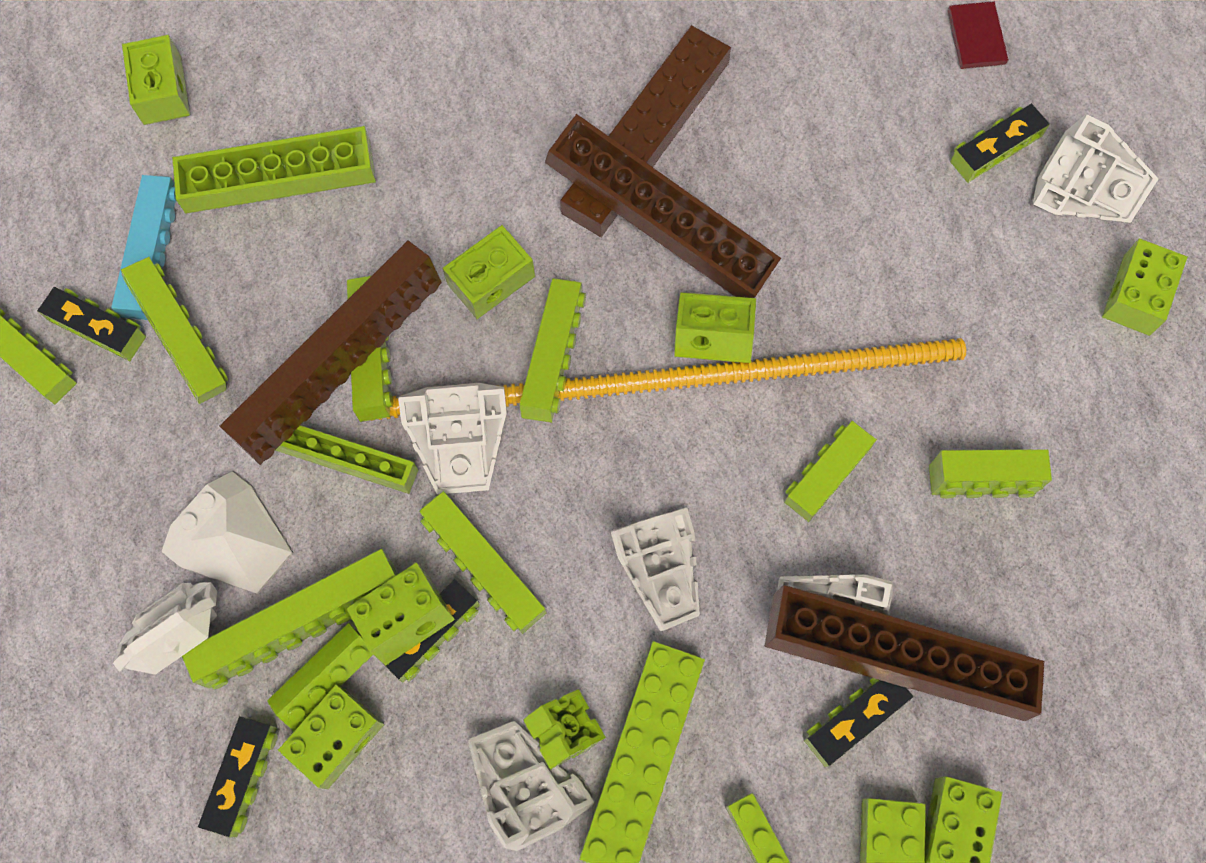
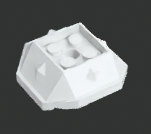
M202 582L195 585L182 583L139 612L132 622L134 626L124 635L118 645L113 664L119 672L125 668L157 674L206 640L209 633V624L217 617L213 610L217 599L216 588L211 582Z

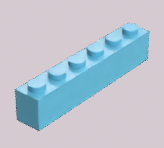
M142 175L111 307L120 318L147 320L124 282L121 269L147 257H150L153 264L158 263L160 267L165 265L164 253L166 245L170 242V225L175 220V183L171 177Z

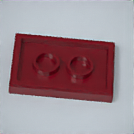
M995 1L949 5L947 11L960 69L1006 65L1009 59Z

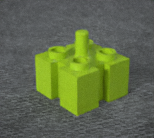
M579 689L564 695L559 700L555 699L541 705L523 719L533 739H540L539 746L541 749L539 750L550 770L568 761L570 758L588 751L606 738L596 719L590 720L586 710L589 709V706Z

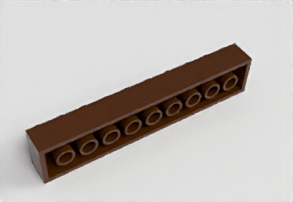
M691 25L609 134V137L654 167L729 64L731 47ZM574 183L560 200L562 215L601 238L618 216L617 213Z
M578 114L573 117L548 151L545 164L735 297L755 298L781 260V257Z
M407 240L219 427L259 465L272 457L275 450L284 441L288 440L293 435V432L303 422L307 421L312 413L322 403H325L340 385L348 380L351 372L356 367L363 365L368 356L376 348L381 347L386 338L394 330L399 329L404 320L412 312L417 311L421 303L430 294L437 291L442 281L430 256Z
M783 585L773 595L764 647L1024 722L1041 715L1045 664L1043 660Z

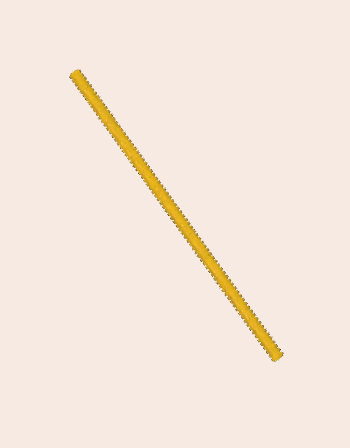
M957 338L956 341L954 339H949V341L941 340V342L935 340L933 343L931 341H926L925 344L918 342L917 345L911 343L910 346L908 344H903L902 346L896 344L894 347L892 345H887L886 348L880 346L879 349L872 347L871 350L866 347L863 350L857 348L855 351L849 349L848 352L841 350L840 353L833 351L832 354L828 351L824 354L818 352L817 355L810 353L809 356L802 354L801 357L794 355L793 358L789 355L785 358L779 356L778 359L770 357V360H767V358H763L762 361L755 359L751 363L731 362V364H728V362H723V365L716 363L715 366H712L710 363L705 367L704 364H700V367L692 365V368L684 366V369L676 367L675 370L670 367L666 371L664 368H661V371L653 369V372L645 370V373L637 371L636 374H633V371H631L627 375L625 372H622L621 375L614 373V376L606 374V377L598 375L597 378H594L593 375L587 379L586 376H583L582 379L574 377V380L566 379L564 392L560 391L558 398L561 401L568 398L570 401L574 397L580 400V397L588 399V396L596 398V395L604 397V394L612 396L613 393L619 396L620 393L627 395V392L635 394V391L643 393V390L651 392L652 389L658 392L659 389L666 391L667 388L674 390L675 387L682 389L683 386L690 388L692 385L697 388L698 385L706 387V384L714 386V383L722 385V382L729 384L731 381L736 384L738 381L745 383L746 380L753 382V379L761 381V378L769 380L770 377L775 380L777 377L784 379L785 376L792 378L793 375L800 377L801 374L808 376L809 373L814 376L816 373L823 375L824 372L831 374L832 371L839 373L840 370L847 372L848 369L853 372L855 369L862 371L863 368L870 370L871 367L878 369L879 366L886 368L887 365L892 368L894 365L901 367L902 364L909 366L910 363L917 365L918 362L925 364L926 361L931 364L933 361L940 363L941 360L948 362L949 359L956 361L957 358L958 360H964L966 345L962 338ZM514 383L507 387V384H504L506 407H509V404L517 406V403L521 401L524 389L523 383H519V386H515ZM392 396L393 407H390V417H387V419H391V416L399 418L400 408L397 396Z

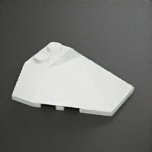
M1085 114L1060 139L1038 177L1032 203L1055 215L1065 214L1083 218L1093 217L1102 220L1131 223L1158 178L1108 124Z
M484 383L426 387L399 396L401 423L413 442L412 445L423 463V467L436 494L438 495L443 491L446 494L489 490L507 414L504 387Z
M230 472L206 484L170 525L161 551L183 569L202 574L255 594H259L293 554L270 518L269 513L257 497L254 489L234 472Z
M687 507L611 530L618 559L660 631L700 616L698 582H694L693 566L697 564L696 557H692L691 544L692 541H695V532Z
M869 575L784 576L779 578L777 589L778 591L783 585L885 615H889L893 596L892 581Z
M515 721L470 738L468 741L488 822L506 849L519 851L561 830L595 803L580 779L573 773L569 775L560 766L550 770L538 746L540 744Z

